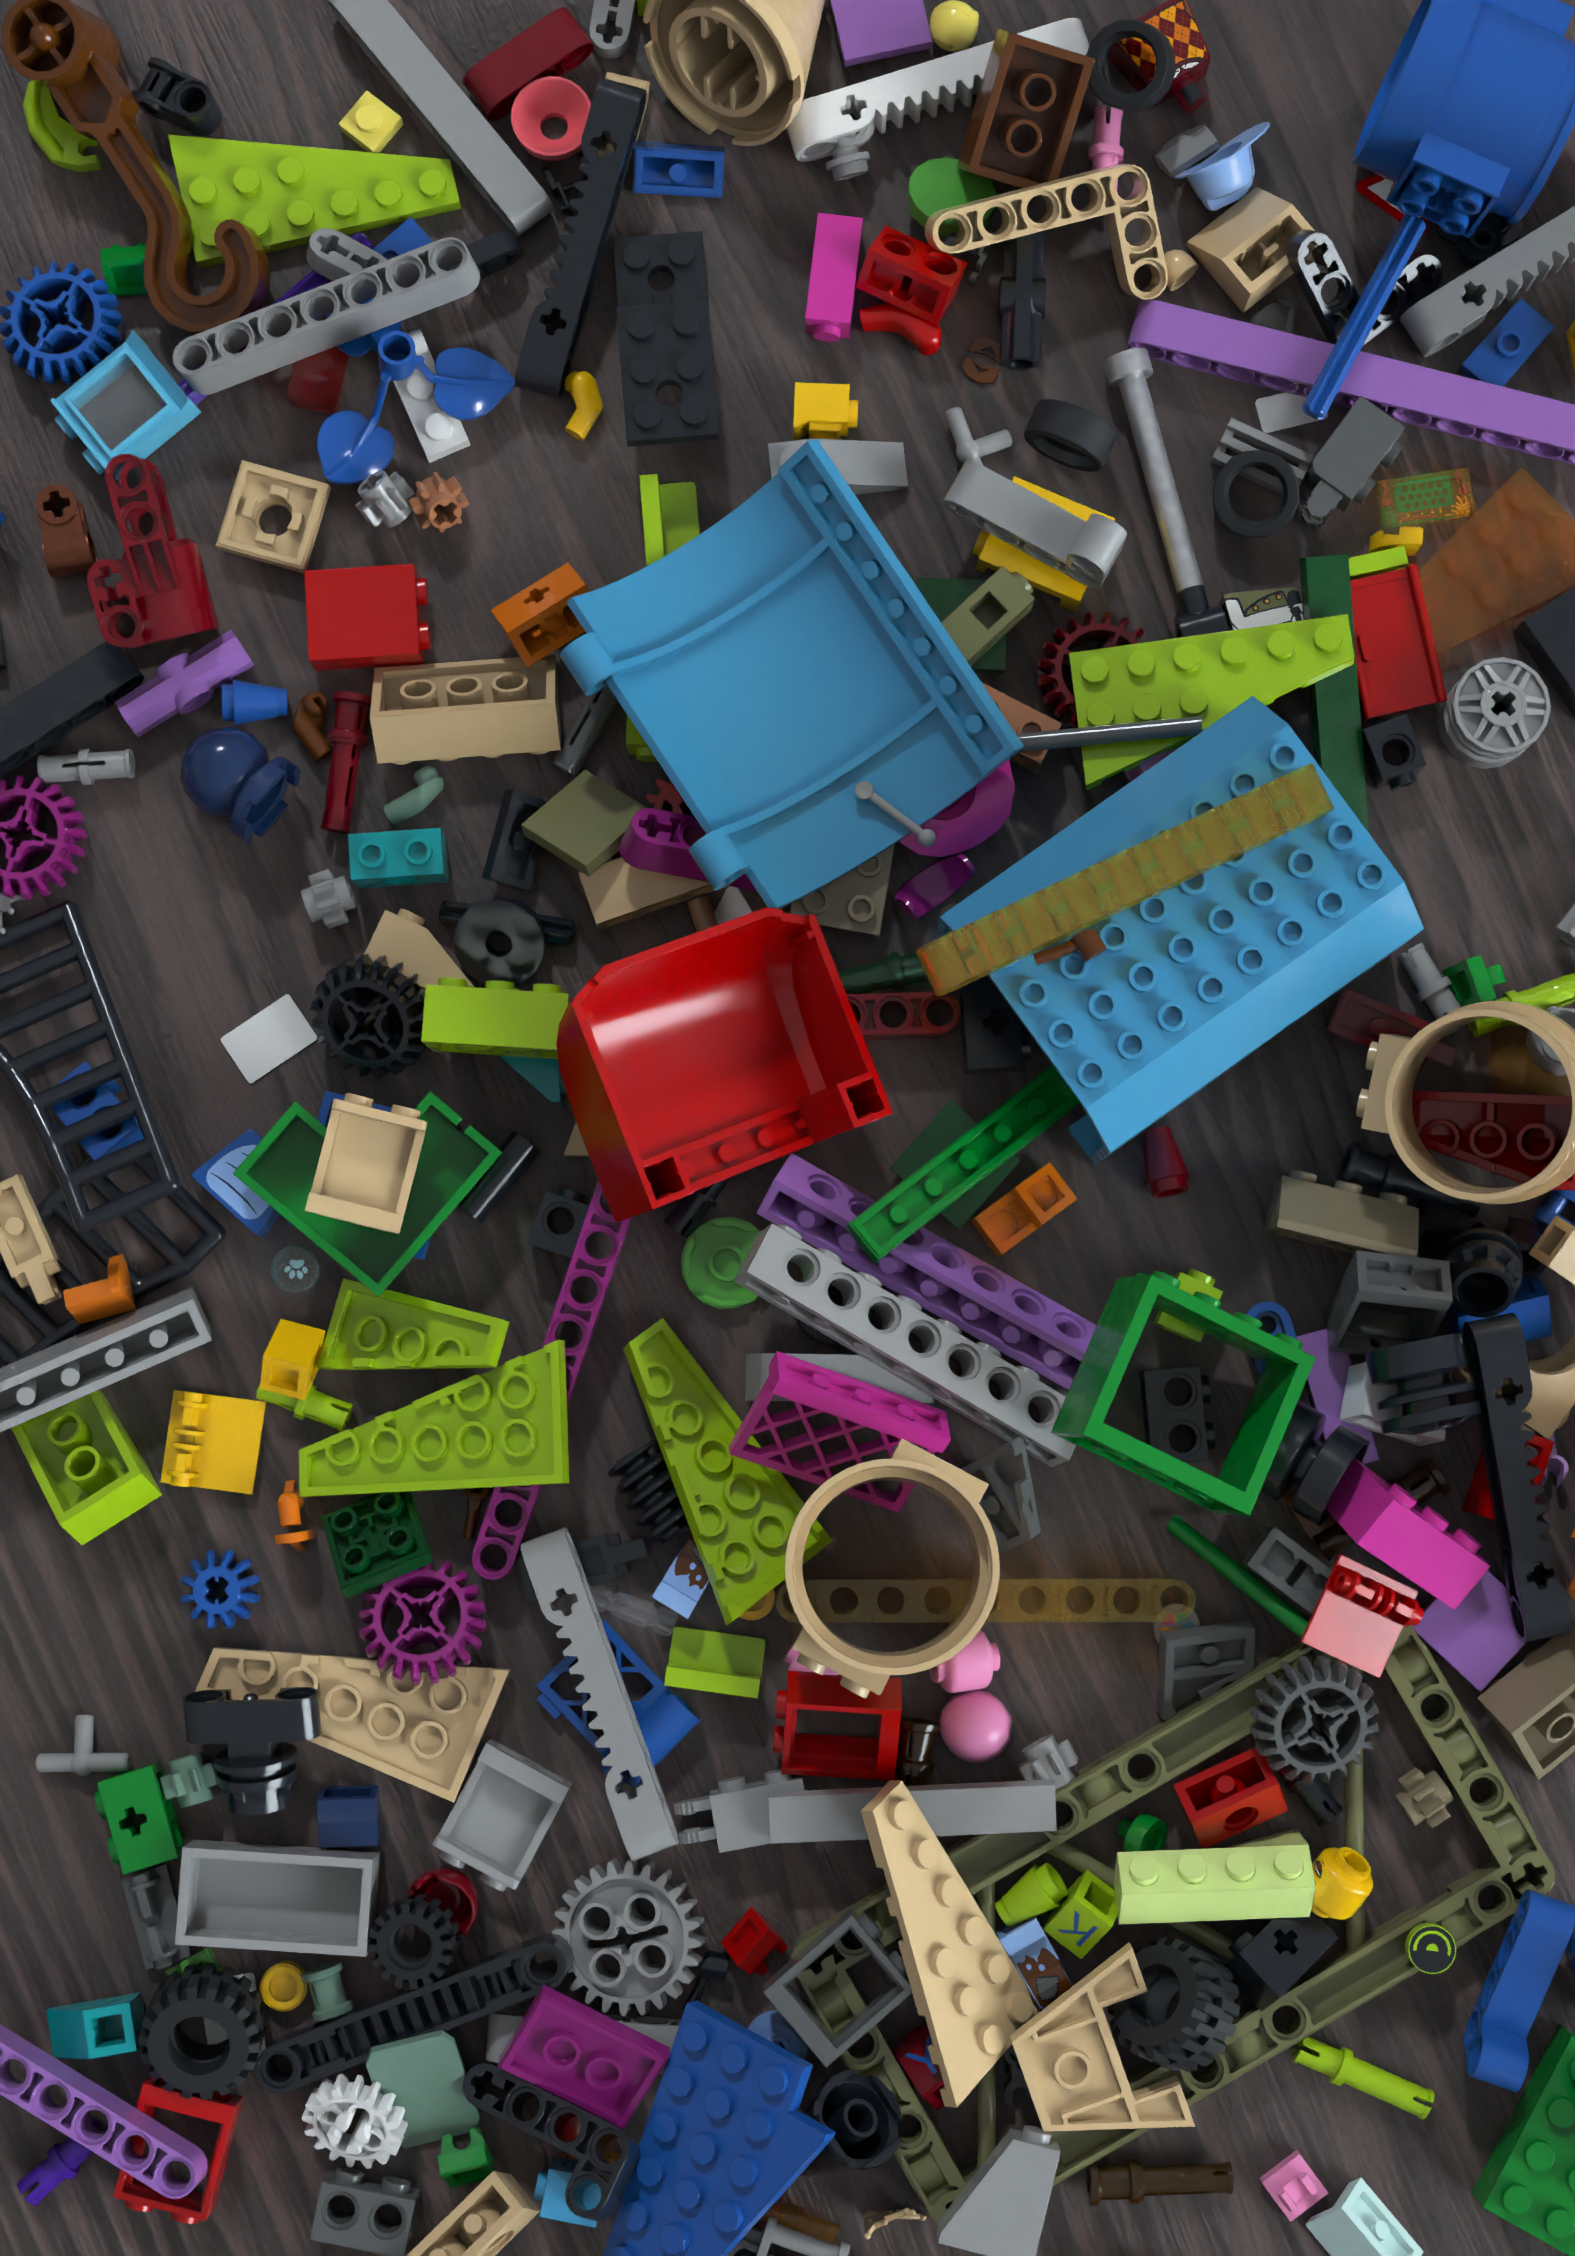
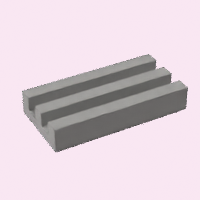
M1231 417L1211 463L1223 467L1232 458L1225 454L1227 448L1239 454L1245 451L1259 450L1233 438V435L1298 464V468L1291 464L1289 465L1293 468L1300 486L1314 455ZM1255 467L1246 468L1237 474L1283 496V486L1280 479Z

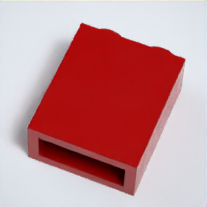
M414 564L304 571L309 662L315 671L424 664V650H431V631L429 622L422 623L421 606L429 605L427 578H420Z

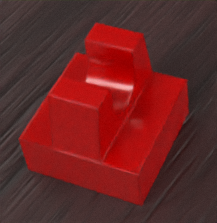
M752 1906L720 1942L736 1965L749 1975L755 1972L763 1976L769 1970L763 1959L770 1951L775 1949L780 1954H783L788 1948L767 1919Z

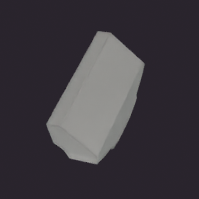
M1205 123L1188 129L1163 145V148L1155 155L1158 167L1167 176L1173 178L1218 149L1220 145Z

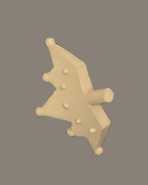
M909 2208L881 2212L867 2210L864 2214V2238L870 2239L875 2229L886 2226L892 2220L909 2219L925 2221L927 2216L916 2213L914 2209L910 2210Z

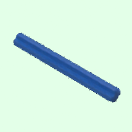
M1406 214L1401 220L1302 406V411L1308 416L1322 420L1327 414L1426 228V223L1423 219Z

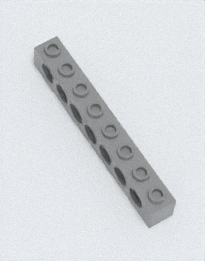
M770 1224L757 1234L733 1280L734 1282L1007 1442L1022 1436L1025 1441L1026 1452L1048 1466L1053 1467L1070 1460L1076 1445L1051 1433L1068 1391L1052 1389L1040 1382L1041 1377L1035 1371L1024 1366H1013L1001 1359V1353L996 1348L982 1342L974 1343L962 1336L961 1329L955 1324L944 1319L935 1320L921 1311V1305L913 1299L901 1295L896 1297L881 1288L882 1283L874 1276L850 1270L841 1264L842 1259L835 1253L823 1248L815 1249L801 1241L802 1236L796 1230L781 1224L777 1226ZM788 1262H793L800 1267L803 1274L802 1282H797L790 1277L787 1270ZM829 1285L836 1287L841 1292L843 1297L842 1306H838L830 1300L828 1296ZM869 1309L875 1310L881 1316L883 1322L881 1330L875 1328L870 1323L868 1318ZM910 1332L920 1338L922 1342L921 1353L911 1348L908 1340ZM950 1356L955 1357L961 1364L962 1373L960 1377L955 1375L949 1368L948 1360ZM990 1379L994 1380L1001 1389L1000 1400L994 1398L989 1391L988 1383ZM1029 1402L1036 1405L1040 1412L1039 1423L1032 1420L1028 1413Z

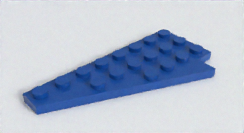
M697 2000L686 2003L639 2144V2160L622 2196L603 2256H727L834 2137V2130L798 2111L813 2064Z

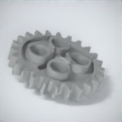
M614 1858L607 1863V1874L597 1864L589 1870L591 1880L581 1875L574 1881L579 1892L568 1890L563 1894L562 1898L570 1908L561 1907L554 1914L559 1920L565 1922V1925L556 1927L551 1933L566 1939L573 1950V1964L568 1973L574 1972L577 1978L572 1983L570 1989L574 1991L583 1985L588 1988L585 2003L587 2004L597 1996L603 1998L602 2012L604 2013L611 2009L616 2002L619 2003L621 2016L625 2017L635 2003L639 2014L642 2016L650 2010V1999L660 2010L668 2003L666 1993L675 1999L683 1993L679 1981L689 1984L695 1978L694 1973L687 1966H698L703 1960L702 1956L692 1950V1948L700 1947L706 1942L705 1937L693 1933V1930L704 1922V1918L690 1917L689 1911L698 1901L697 1899L682 1900L680 1896L687 1884L683 1882L672 1888L669 1885L672 1875L670 1869L660 1877L655 1876L654 1861H650L642 1871H639L637 1860L633 1861L630 1858L627 1860L624 1870H622L617 1858ZM638 1898H646L653 1903L655 1908L654 1919H647L638 1912ZM593 1907H600L608 1913L610 1917L609 1928H602L594 1922L592 1918ZM662 1925L668 1928V1933L645 1934L633 1944L627 1938L595 1948L589 1944L590 1940L612 1939L624 1929L627 1934H636ZM648 1945H655L663 1950L666 1956L664 1966L655 1965L649 1960L647 1956ZM603 1954H610L619 1961L621 1970L619 1975H613L604 1969L602 1964Z

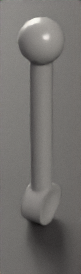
M861 781L856 785L855 793L858 798L863 800L869 799L914 833L922 846L931 847L935 844L936 834L933 830L922 829L873 792V786L869 782Z

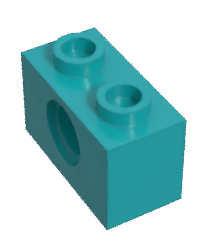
M441 828L348 834L350 878L358 889L450 883L447 837Z

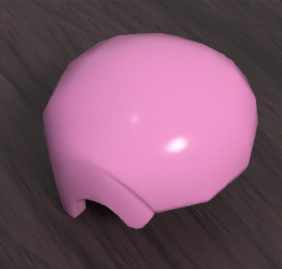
M973 1690L960 1692L953 1695L941 1711L939 1720L941 1737L949 1750L959 1759L984 1764L999 1757L1011 1742V1715L1005 1705L988 1691Z

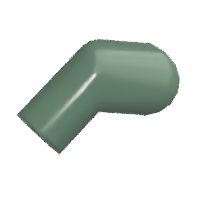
M425 766L414 773L413 780L418 787L384 806L385 815L393 825H398L423 811L443 791L444 781L442 777L438 776L435 767Z

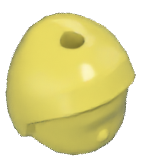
M949 0L939 4L934 8L930 17L929 29L933 41L940 48L953 53L967 49L976 37L979 13L968 4L957 0Z

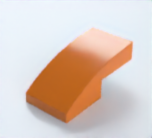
M1049 1162L974 1217L970 1222L995 1256L999 1258L1076 1201L1077 1197Z

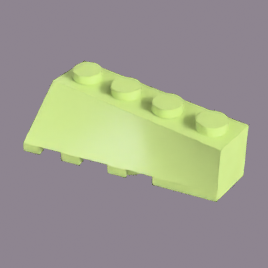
M1297 1828L1224 1848L1117 1852L1113 1881L1119 1925L1310 1917L1316 1889L1309 1845Z

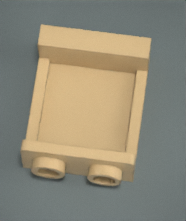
M346 1093L344 1101L333 1099L332 1111L305 1211L400 1235L428 1122L419 1120L421 1111L393 1104L391 1112L372 1108L374 1100L371 1098Z

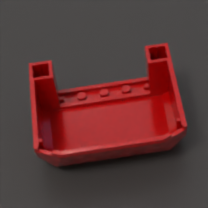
M766 907L604 965L568 1004L559 1023L556 1046L560 1073L580 1134L616 1223L656 1209L714 1183L893 1113L817 918L812 914L801 916L783 913L782 909Z

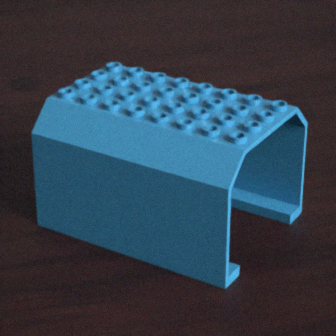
M1252 696L940 916L933 945L959 980L980 965L985 970L1083 1106L1086 1115L1069 1126L1067 1131L1091 1164L1095 1166L1390 956L1421 932L1424 927L1404 880L1290 725ZM1085 929L1096 931L1106 946L1105 951L1084 963L1077 950L1069 955L1040 965L1036 964L1033 956L1034 953L1063 944V942L1070 940Z

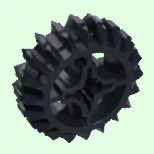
M368 953L361 955L356 961L352 957L347 958L339 964V967L330 969L325 974V980H322L317 985L315 991L317 997L312 1001L310 1007L317 1015L312 1019L311 1027L323 1030V1033L318 1037L317 1044H330L332 1049L329 1052L328 1059L335 1058L338 1055L345 1059L343 1070L350 1069L355 1064L358 1066L360 1077L367 1076L372 1070L378 1079L385 1077L390 1071L396 1075L402 1073L407 1065H414L421 1058V1052H425L428 1048L421 1041L425 989H417L414 985L418 980V974H412L409 977L402 974L403 962L396 963L390 968L386 955L379 956L374 962ZM379 1008L383 1010L376 1019L373 1018L368 1024L364 1023ZM396 1008L398 1009L401 1015L402 1021L397 1015Z

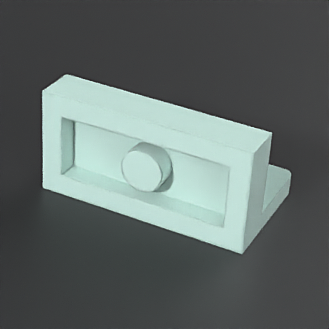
M1361 2177L1348 2183L1332 2208L1310 2217L1306 2223V2227L1330 2256H1422L1424 2252Z

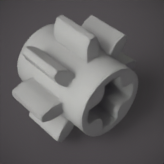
M383 470L377 471L368 476L358 487V493L363 500L359 501L355 506L374 527L382 522L386 528H392L404 521L412 511L407 499L414 495V491L397 472H393L388 476Z
M329 869L309 875L312 886L301 890V895L312 923L323 919L328 929L348 923L349 919L346 911L357 906L346 876L334 878L333 873Z
M1053 1734L1036 1740L1022 1750L1026 1761L1021 1763L1018 1769L1025 1781L1054 1779L1056 1790L1075 1778L1071 1766L1078 1763V1757L1068 1739L1058 1744Z

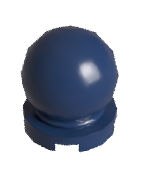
M233 727L210 729L190 743L181 762L180 780L186 795L200 811L215 818H230L229 829L246 843H250L252 833L260 838L264 836L287 808L288 804L281 799L289 783L293 786H298L301 771L297 765L284 756L276 757L270 761L266 749L253 735Z

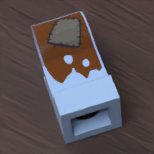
M693 1535L690 1536L684 1548L680 1550L652 1598L687 1619L709 1582Z
M1036 1916L1017 1923L1012 1927L1006 1925L996 1931L999 1941L1008 1956H1010L1041 2010L1072 1987L1059 1962L1060 1959Z

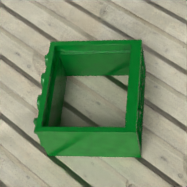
M1154 1271L1151 1275L1137 1273L1136 1276L1117 1278L1051 1433L1211 1512L1250 1516L1316 1357L1301 1350L1303 1343L1296 1338L1283 1333H1276L1273 1336L1261 1330L1263 1323L1252 1316L1236 1312L1235 1316L1221 1310V1301L1208 1294L1196 1291L1194 1295H1191L1179 1289L1181 1282L1166 1273ZM1152 1307L1266 1363L1218 1479L1103 1423Z

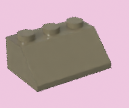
M1290 1170L1289 1176L1281 1175L1275 1178L1263 1232L1355 1254L1356 1250L1417 1257L1419 1208L1408 1206L1407 1197L1388 1192H1381L1379 1198L1362 1195V1186L1343 1181H1335L1333 1188L1317 1184L1316 1175L1297 1170Z
M1572 1620V1631L1570 1633L1554 1636L1539 1649L1529 1652L1518 1666L1503 1678L1493 1681L1486 1691L1477 1697L1491 1722L1538 1780L1575 1751V1620Z

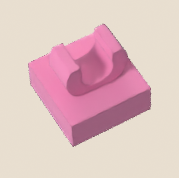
M1295 2150L1259 2178L1290 2222L1328 2194L1298 2150Z

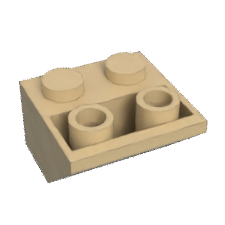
M1256 187L1187 241L1186 246L1242 313H1244L1294 273L1287 259V246L1290 239L1301 230H1315L1292 203ZM1311 243L1307 245L1309 253L1304 257L1305 260L1309 261L1313 258V249L1317 247Z

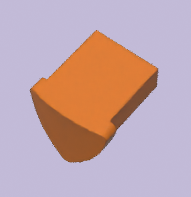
M123 1254L109 1258L107 1279L63 1290L65 1306L79 1324L136 1310L130 1275Z

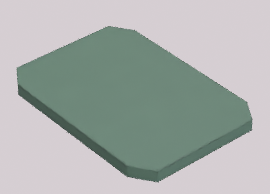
M438 2030L371 2047L366 2059V2067L372 2084L376 2081L381 2083L379 2092L383 2095L394 2093L396 2097L392 2105L405 2108L402 2120L408 2122V2126L400 2146L409 2148L441 2140L442 2135L450 2133L453 2137L470 2133L469 2129L477 2126L480 2113L477 2107L467 2101L463 2093L466 2071L455 2038L443 2030Z

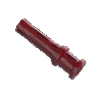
M345 691L334 692L333 700L337 702L334 728L328 731L329 743L333 744L325 808L320 828L322 830L343 834L350 833L351 812L361 749H365L369 741V736L365 734L368 708L371 707V696Z

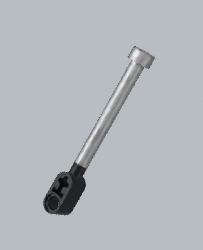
M1133 348L1114 354L1107 358L1103 364L1110 387H1120L1182 609L1183 615L1174 617L1176 638L1230 631L1222 607L1220 605L1210 607L1146 381L1153 374L1148 351L1146 348Z

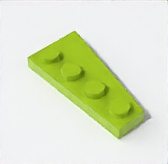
M343 1278L317 1368L323 1370L497 1368L510 1322L387 1289L378 1297L363 1283Z

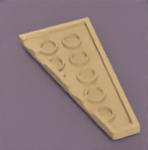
M215 1647L195 1692L231 1689L232 1700H243V1697L249 1693L257 1694L258 1699H275V1695L280 1692L281 1688H315L318 1690L322 1734L308 1741L454 1803L511 1669L454 1665L457 1671V1675L454 1677H450L444 1667L437 1670L439 1675V1682L437 1684H432L428 1672L422 1673L420 1684L413 1685L409 1670L404 1678L396 1681L392 1676L394 1665L388 1670L381 1672L376 1665L378 1659Z
M890 1780L861 1810L876 1867L884 1870L891 1896L886 1898L890 1916L897 1917L903 1940L899 1941L898 1944L918 2015L926 2018L932 2044L928 2046L932 2064L939 2065L945 2085L944 2088L940 2089L944 2107L957 2108L1011 2046L1010 2035L1041 2011V2008L902 1780Z

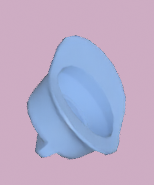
M1263 122L1244 131L1220 147L1200 164L1176 175L1175 179L1186 177L1198 198L1209 211H1216L1239 200L1248 192L1255 174L1250 144L1266 132L1270 127V123Z

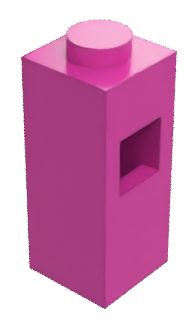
M818 213L805 314V334H813V337L817 340L836 342L840 338L850 339L862 242L863 218Z

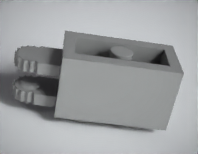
M781 1769L765 1772V1780L746 1784L744 1776L718 1781V1789L710 1790L708 1796L674 1803L676 1815H692L711 1809L714 1825L691 1827L680 1832V1844L717 1839L719 1853L770 1844L768 1792L804 1791L803 1775L781 1774Z

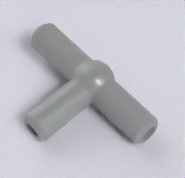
M954 407L945 413L957 446L956 456L963 464L965 461H973L983 465L980 457L1008 448L1013 443L1012 436L1006 429L973 440L962 408Z
M77 1715L75 1717L74 1753H40L36 1757L35 1767L38 1772H74L80 1776L88 1775L91 1772H127L131 1766V1757L128 1753H93L94 1717L92 1715Z

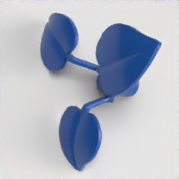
M371 297L368 300H366L364 304L372 301L374 297ZM402 321L336 346L340 351L352 357L362 356L373 347L375 352L378 353V366L382 374L380 375V384L372 414L368 421L359 412L345 410L332 414L322 424L317 437V450L324 477L333 483L357 484L362 483L368 476L377 471H384L389 465L394 454V437L388 430L378 427L376 424L379 421L388 384L391 380H405L411 376L414 369H418L428 382L436 383L434 400L439 409L449 417L466 421L478 419L494 409L513 390L515 385L514 378L494 359L476 350L463 347L449 348L440 352L435 361L436 374L432 373L424 364V358L422 356H415V343L407 333L401 331Z

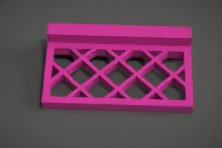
M776 1351L769 1363V1377L731 1441L729 1453L730 1455L821 1486L836 1475L833 1473L831 1466L853 1459L856 1460L857 1464L864 1462L863 1456L887 1449L891 1458L895 1451L894 1446H897L901 1439L922 1446L921 1449L934 1455L935 1452H944L951 1437L947 1414L944 1410ZM775 1394L794 1401L796 1408L772 1415L768 1404ZM826 1412L836 1416L839 1423L814 1430L809 1416ZM802 1419L807 1433L783 1440L777 1427ZM865 1427L879 1431L881 1438L859 1445L856 1444L851 1433ZM769 1429L776 1442L761 1448L747 1444L751 1435ZM844 1434L850 1448L825 1455L820 1442ZM813 1444L818 1458L802 1463L791 1459L789 1452ZM873 1482L853 1487L843 1494L899 1513L915 1485L900 1482L894 1494L876 1489Z

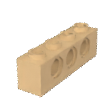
M493 2171L407 2256H495L540 2210L511 2174Z

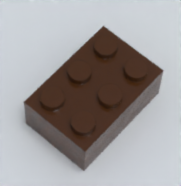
M998 28L957 166L967 172L1020 188L1057 180L1095 59Z

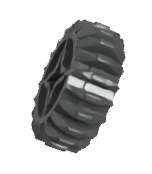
M1318 1654L1313 1664H1311L1306 1656L1299 1655L1297 1668L1295 1669L1287 1662H1281L1282 1676L1277 1679L1272 1674H1266V1680L1271 1686L1269 1690L1255 1689V1696L1263 1704L1249 1708L1250 1715L1254 1720H1257V1722L1249 1726L1253 1737L1259 1739L1255 1743V1748L1261 1756H1267L1266 1762L1273 1770L1281 1769V1773L1289 1780H1293L1298 1775L1303 1783L1310 1785L1317 1774L1323 1783L1329 1784L1331 1771L1336 1770L1340 1776L1347 1777L1345 1764L1352 1761L1354 1764L1362 1765V1758L1359 1756L1358 1751L1361 1748L1373 1749V1743L1366 1734L1379 1731L1378 1724L1371 1718L1379 1713L1378 1706L1373 1700H1370L1373 1696L1372 1689L1367 1683H1362V1676L1355 1669L1347 1670V1665L1339 1659H1335L1330 1664V1661L1324 1655ZM1316 1688L1338 1690L1333 1695L1326 1693L1318 1697L1311 1696L1308 1693L1309 1690ZM1293 1701L1292 1709L1290 1710L1289 1714L1283 1717L1288 1706ZM1308 1706H1310L1312 1710L1315 1712V1717L1317 1719L1316 1724L1320 1730L1319 1733L1313 1727V1722L1311 1720L1313 1716L1311 1715ZM1344 1722L1341 1730L1336 1735L1338 1727ZM1310 1742L1320 1745V1748L1313 1750L1290 1748L1295 1744H1298L1300 1747Z

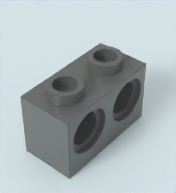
M1263 1527L1238 1561L1241 1567L1309 1620L1332 1571L1276 1527Z
M338 2167L336 2172L329 2170L321 2182L310 2240L387 2256H405L410 2247L421 2189L410 2187L411 2182L400 2177L385 2176L382 2181L364 2178V2172L356 2168ZM337 2195L348 2196L355 2205V2212L351 2214L339 2213L333 2206L332 2198ZM385 2204L397 2207L401 2212L402 2221L396 2224L386 2223L380 2217L378 2208Z

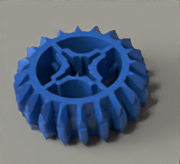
M51 261L48 273L43 274L39 267L33 266L32 274L35 278L27 281L26 278L18 276L17 282L21 287L19 292L6 290V297L12 305L0 306V314L6 319V321L0 323V333L3 337H7L3 341V347L8 354H14L12 361L18 368L26 367V372L31 378L36 380L43 374L45 382L53 386L60 375L64 384L71 386L74 374L78 373L82 378L88 373L87 369L92 366L95 367L101 362L103 355L109 356L115 351L109 343L122 341V334L115 327L123 323V316L119 311L115 310L119 305L116 296L108 293L109 286L103 279L95 281L96 276L92 270L86 267L79 273L77 266L69 261L62 272L59 265ZM60 295L57 299L53 301L45 302L46 300L52 297ZM87 300L93 304L94 322L91 331L86 330L81 323L85 314L83 307ZM32 316L41 325L36 335L39 341L35 347L30 345L28 328ZM50 320L53 321L54 323L59 322V323H61V324H57V325L54 327V326L52 325V323L50 322ZM68 321L72 327L68 325L63 326L62 324H65ZM69 346H78L71 351L62 353Z

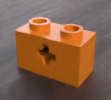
M567 562L491 609V612L510 645L528 668L585 632L566 602L571 597L590 591L584 581Z

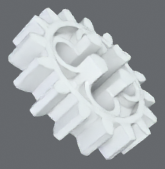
M338 2074L335 2083L325 2078L322 2080L319 2088H313L302 2115V2121L308 2123L304 2133L306 2136H317L314 2148L316 2150L328 2148L331 2151L329 2154L330 2160L334 2161L339 2156H342L346 2160L347 2167L351 2168L355 2160H361L365 2168L369 2169L372 2167L375 2159L384 2165L387 2163L390 2154L396 2156L408 2126V2122L402 2120L405 2108L392 2105L396 2097L394 2093L383 2095L379 2092L381 2083L376 2081L371 2086L364 2085L362 2075H357L354 2082H349L344 2074ZM357 2108L365 2109L366 2111L362 2112L353 2134L345 2133L351 2124Z

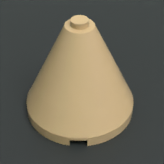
M649 0L644 12L643 23L648 24L650 22L652 40L644 46L650 67L662 90L673 105L691 123L705 133L711 135L718 129L735 136L732 139V144L739 146H757L767 143L783 132L792 123L800 110L825 0Z

